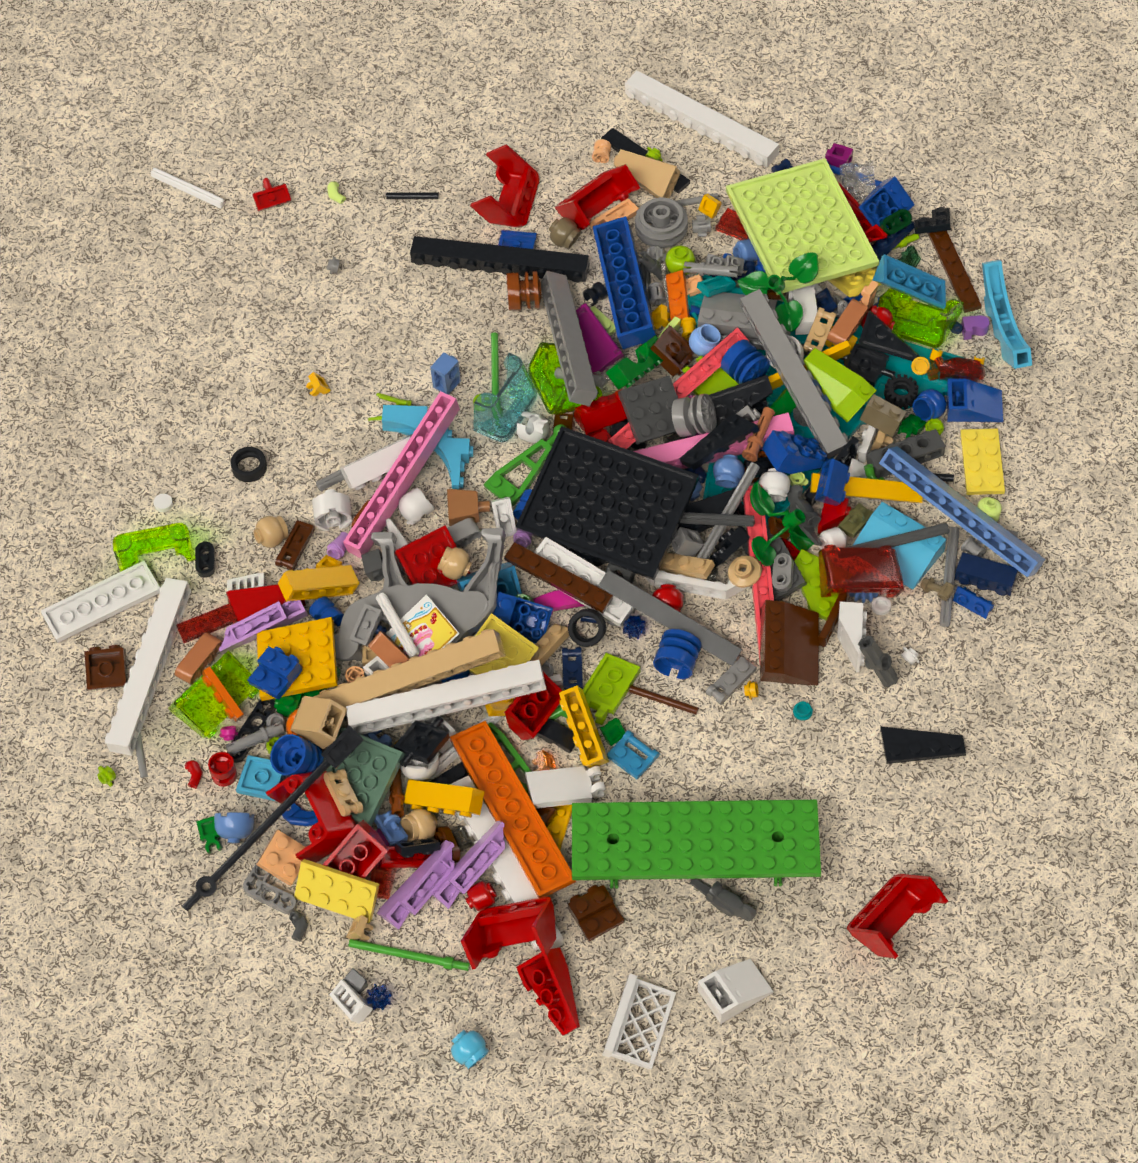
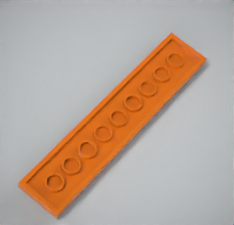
M483 721L451 736L450 741L476 788L485 791L483 800L495 822L501 821L504 823L503 835L537 897H546L576 883V880H572L571 869L487 722Z

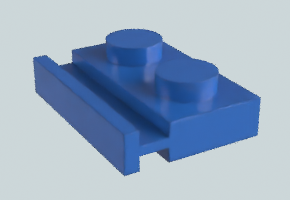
M502 230L498 245L535 249L537 233Z

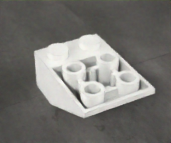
M840 602L837 638L855 671L859 672L860 666H864V655L859 649L858 643L866 637L867 611H863V603Z
M751 959L716 970L698 981L699 994L720 1024L774 992Z

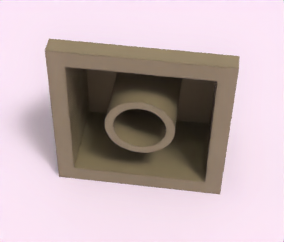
M873 394L860 420L893 438L907 412Z

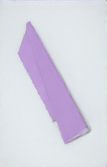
M301 600L288 601L282 605L278 601L227 627L219 650L222 654H225L256 640L257 633L261 631L284 627L309 615Z
M497 821L457 862L454 870L433 893L432 896L449 909L460 892L465 894L505 849L503 822Z
M445 840L440 845V850L434 851L381 906L377 914L398 930L409 913L416 915L454 870V861L452 860L454 844Z

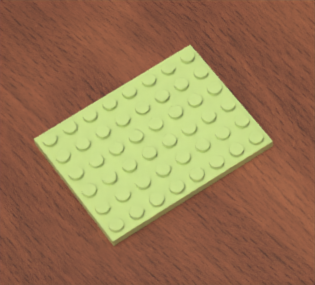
M825 158L726 186V193L768 278L771 275H778L780 278L782 276L793 277L789 273L788 268L796 257L812 252L818 255L819 270L816 278L806 284L800 283L797 278L795 280H785V288L782 293L879 265V260Z

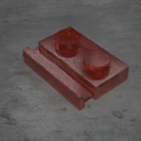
M727 208L716 225V231L739 240L749 239L736 211Z

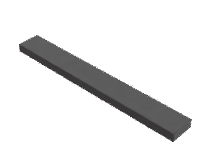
M607 570L598 587L667 628L679 629L693 634L700 640L702 649L731 666L742 651L741 648L610 570Z

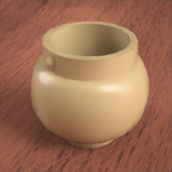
M265 516L256 523L253 531L257 543H261L267 548L276 547L288 538V528L281 516Z
M447 546L437 569L441 570L445 577L458 580L462 575L466 577L472 563L469 562L470 556L467 551L462 548H450Z
M416 809L401 819V826L408 835L407 841L434 837L438 828V822L436 817L429 811Z

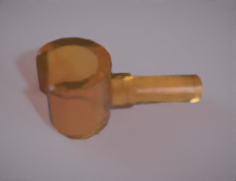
M930 359L931 369L927 370V376L929 381L939 378V369L936 368L935 361Z

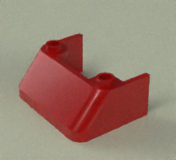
M506 144L486 153V156L497 165L496 177L503 184L499 201L490 195L471 203L470 207L491 224L519 228L527 224L540 179L537 171Z
M624 164L601 173L557 204L555 209L563 218L566 217L573 220L577 224V228L583 230L590 225L593 216L614 201L620 200L622 202L629 197L628 194L639 190L640 186L627 165Z
M312 772L291 775L266 792L267 796L282 804ZM324 773L305 791L319 822L314 824L308 833L312 844L295 854L296 858L301 861L304 859L315 863L335 851L356 826L351 813L349 816H342L324 781Z
M897 874L889 879L848 924L847 930L855 939L877 956L896 959L898 954L893 949L894 943L891 938L914 913H927L932 908L933 903L946 904L948 900L930 876Z
M541 897L480 911L461 939V944L472 970L478 967L482 958L487 957L491 959L496 957L504 946L535 940L542 955L547 956L556 940L553 902L550 897Z

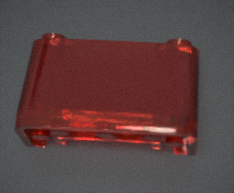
M825 545L824 549L818 552L821 597H831V593H838V595H843L844 593H879L880 595L886 594V598H894L904 591V582L897 553L892 546L885 545L880 548L836 547V545Z

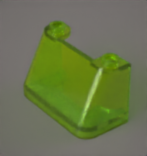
M890 288L879 297L878 306L885 307L893 314L892 321L895 322L892 331L900 338L932 348H938L945 342L958 320L964 302L951 299L946 302V307L943 310L913 301L912 297Z
M540 342L529 363V376L549 414L559 415L574 411L581 404L569 402L564 380L557 379L554 376L555 369L560 367L555 343ZM597 386L598 393L595 400L603 396L601 389Z
M183 523L119 534L114 537L112 543L120 572L139 563L138 555L175 548L176 556H184L187 562L195 560L192 533Z
M229 650L212 665L211 669L238 706L247 697L252 699L259 692L256 687L250 685L247 681L251 673ZM202 675L168 709L203 739L206 736L210 739L218 731L216 727L227 715L224 711L226 708L222 702L219 704L214 698L213 693L215 692L202 681Z

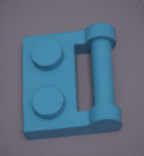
M629 730L625 732L622 739L607 753L608 759L636 780L660 755L657 750H652L634 737V733ZM629 742L647 755L648 758L644 760L625 745Z

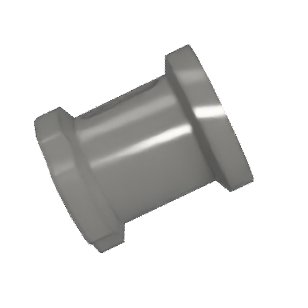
M654 282L648 285V290L651 293L650 304L661 305L666 302L665 297H663V283Z
M969 537L961 546L963 552L966 551L974 556L983 557L986 553V549L979 546L973 537Z

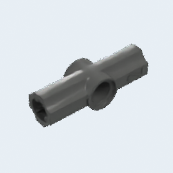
M866 636L861 639L858 645L865 656L866 667L874 670L884 687L896 684L899 678L891 666V656L882 652L873 636Z

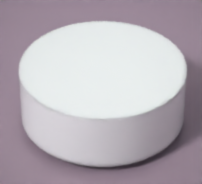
M159 494L154 498V507L159 512H167L173 506L172 498L168 494Z
M883 596L876 597L872 601V611L877 615H886L891 609L890 600Z

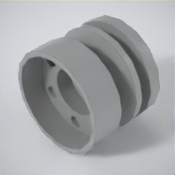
M708 394L694 395L691 399L689 397L678 398L673 401L672 421L680 437L694 436L697 433H710L716 427V411L713 401Z

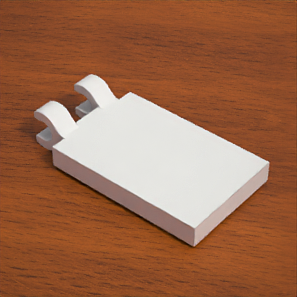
M584 766L525 772L529 796L535 808L572 805V803H591L592 797H604V782H597L594 785L591 783V781H600L599 774H601L599 766L591 767L586 771Z

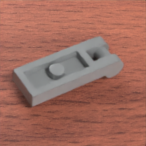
M741 656L714 684L707 688L706 694L716 698V702L722 705L757 670V667ZM721 688L724 692L721 693L718 690Z

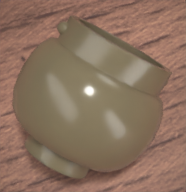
M566 217L560 220L556 219L549 228L551 241L555 245L565 247L568 250L581 234L577 224Z

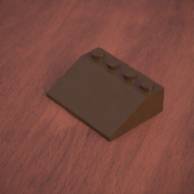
M765 600L761 608L760 681L818 686L819 613L783 601Z

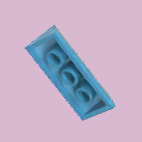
M885 254L882 256L872 279L873 281L933 307L941 309L946 307L945 280Z

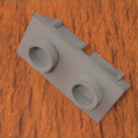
M835 295L833 299L837 307L833 312L839 318L848 306V303L841 296Z

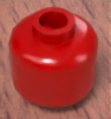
M480 881L469 888L467 891L468 897L465 900L470 909L475 908L480 912L495 904L497 894L489 882L486 884L484 881Z

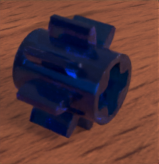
M629 615L628 620H625L623 623V634L628 633L629 639L632 637L639 639L640 634L646 633L644 628L646 621H641L640 615Z
M374 984L371 990L367 989L370 997H367L366 1001L368 1004L372 1003L373 1010L376 1008L384 1010L387 1004H392L389 999L392 996L391 990L386 991L387 987L385 984L382 987Z

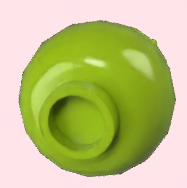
M681 245L672 247L667 252L665 264L670 273L684 271V268H691L684 266L685 261L695 263V256L692 250Z

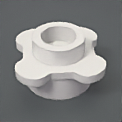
M903 647L905 651L901 656L911 665L915 662L919 663L918 653L912 648L907 649Z

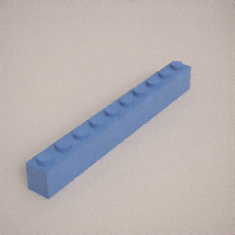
M898 446L888 448L879 462L880 465L1027 578L1038 572L1046 560L901 448Z

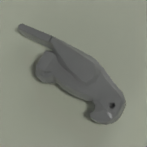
M793 485L787 494L790 512L800 509L804 513L805 522L798 526L815 545L822 546V542L814 532V527L819 524L822 518L817 512H814L812 505L802 498V486Z
M692 879L690 882L693 887L706 896L707 901L727 916H737L746 921H752L757 914L754 908L743 903L742 897L723 889L722 884L718 881L712 887L698 879Z

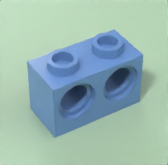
M443 353L430 367L433 388L449 395L461 382L459 362L452 355L449 356Z

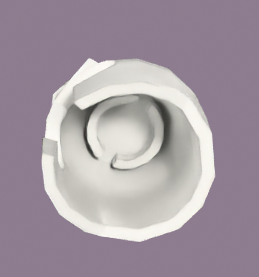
M528 411L523 412L521 416L527 417L529 420L527 426L517 423L518 437L532 444L537 443L541 439L545 440L549 433L548 420L540 414Z
M419 488L411 490L399 500V511L407 520V524L413 525L420 521L424 514L429 515L434 511L433 505L425 498Z

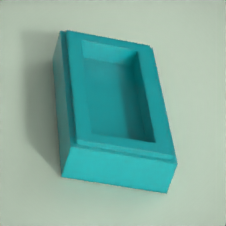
M715 276L700 281L697 284V288L707 297L735 289L736 282L728 276Z

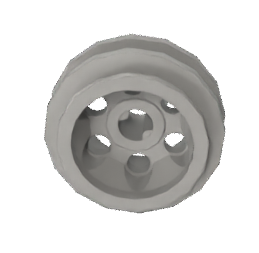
M663 197L654 198L644 203L637 210L635 230L643 243L651 247L666 248L681 242L686 236L688 229L687 213L681 204Z

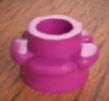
M236 726L220 728L221 733L219 736L224 741L234 740L235 735L238 734Z

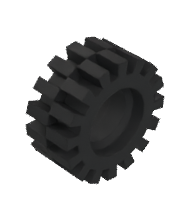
M898 374L897 378L895 375L892 376L885 384L884 399L901 409L902 407L908 409V405L912 407L918 396L917 382L913 381L911 376L908 379L905 374L904 377H901V374ZM904 389L908 391V394L898 395L894 390Z

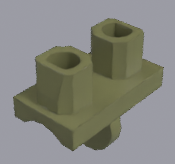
M858 503L855 508L850 510L838 528L844 531L850 538H854L865 526L873 511L866 509L861 503Z

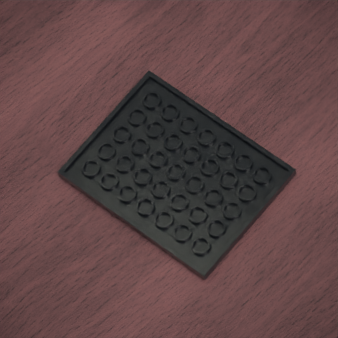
M561 426L517 522L516 529L541 539L547 537L568 549L655 580L700 477L698 474Z

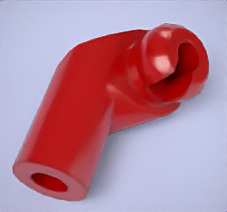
M190 760L185 763V770L188 769V772L192 775L188 787L197 789L203 772L198 762Z

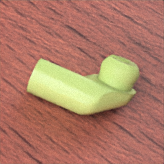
M330 182L327 186L329 198L342 204L346 197L338 193L339 184L337 182Z

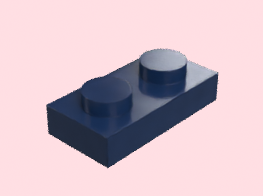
M828 288L815 295L817 309L821 307L825 309L824 311L831 313L837 307Z

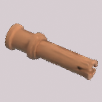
M769 407L763 408L757 423L760 431L748 438L747 447L742 451V457L748 461H757L758 452L764 445L763 438L775 414L774 410Z

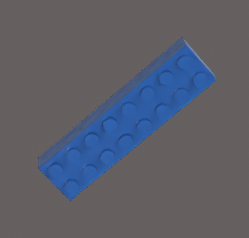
M625 216L593 226L616 333L622 349L643 344L656 335L640 263L637 260L638 254L632 229Z

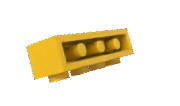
M351 565L316 569L306 568L295 571L288 570L283 573L278 582L286 602L317 599L323 596L351 595L360 584Z
M574 686L560 692L561 700L559 702L563 711H566L568 717L566 721L574 733L573 741L576 747H579L581 753L579 757L583 766L590 769L591 767L608 763L607 754L583 689Z
M408 780L404 803L411 805L413 810L427 808V811L432 813H439V810H443L444 814L454 816L456 812H459V816L471 818L472 814L480 815L485 791L471 787Z

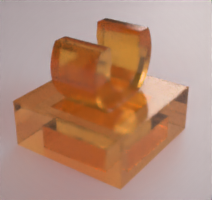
M544 750L536 752L537 758L532 760V764L538 765V768L533 771L556 769L553 755Z

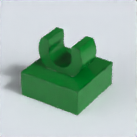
M616 717L608 721L605 726L600 727L606 742L610 746L621 740L625 734L620 720Z

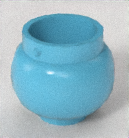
M463 1030L452 1040L454 1044L451 1047V1054L454 1060L461 1065H465L468 1069L473 1067L476 1062L480 1061L489 1052L485 1047L486 1042L483 1036L476 1031L466 1032Z

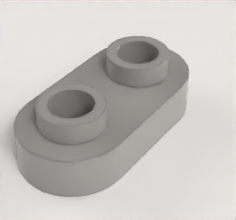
M786 553L777 555L773 563L772 584L780 592L788 591L793 584L794 561Z

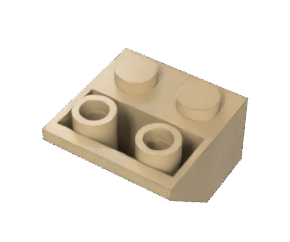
M304 696L290 730L324 749L336 740L347 709L331 699Z

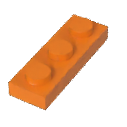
M684 271L666 274L670 319L672 320L675 316L681 320L690 317Z
M209 666L203 670L202 681L215 692L213 696L219 704L222 702L226 708L224 711L228 718H233L235 722L243 717L242 711Z

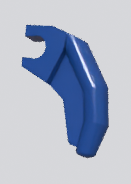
M295 803L291 805L289 811H285L282 815L290 825L311 826L319 822L314 811L307 812L302 810Z

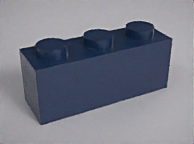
M962 552L956 569L955 580L963 585L971 584L977 586L980 590L988 589L995 591L1001 596H1011L1018 570L1009 565Z

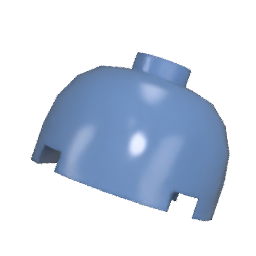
M227 812L226 816H221V813L214 814L215 830L221 838L228 839V843H240V839L247 838L253 830L254 814L249 816L250 813Z

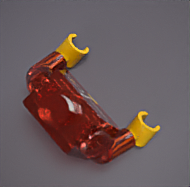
M932 349L929 358L934 360L940 371V380L969 379L977 382V380L984 379V357L981 359L974 356V360L954 357L944 361L941 357L943 351Z

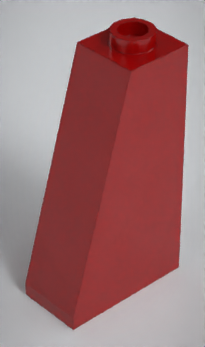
M278 584L226 592L237 622L278 601L281 605L286 602ZM301 600L303 606H306L305 600Z

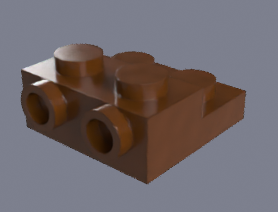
M670 325L650 348L663 360L660 365L673 377L676 374L680 376L683 373L682 369L685 368L684 365H689L694 359L692 356L694 352L691 350L689 342Z
M110 645L109 649L91 647L89 648L90 651H84L88 691L124 687L127 682L126 650L120 645Z
M593 885L587 890L588 893L583 896L577 894L568 903L569 912L588 942L624 923L623 917L615 907L614 900L604 885L599 887L598 885Z

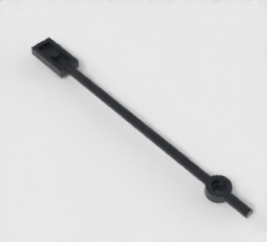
M349 725L321 754L325 760L210 877L203 876L196 882V892L182 907L189 911L202 896H212L217 890L216 882L331 765L337 769L364 739ZM208 882L210 889L206 891L203 886Z

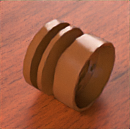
M533 271V279L529 280L528 272H525L524 280H520L518 272L506 273L509 311L521 310L522 302H526L527 308L530 310V301H535V309H540L542 299L541 282L537 271Z

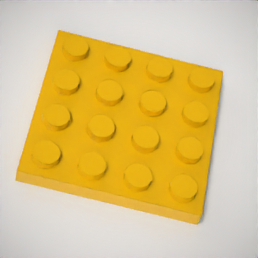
M332 617L257 633L258 659L268 646L273 649L277 646L284 651V655L289 657L292 654L300 661L299 664L303 671L282 697L338 686ZM259 690L261 701L275 699Z

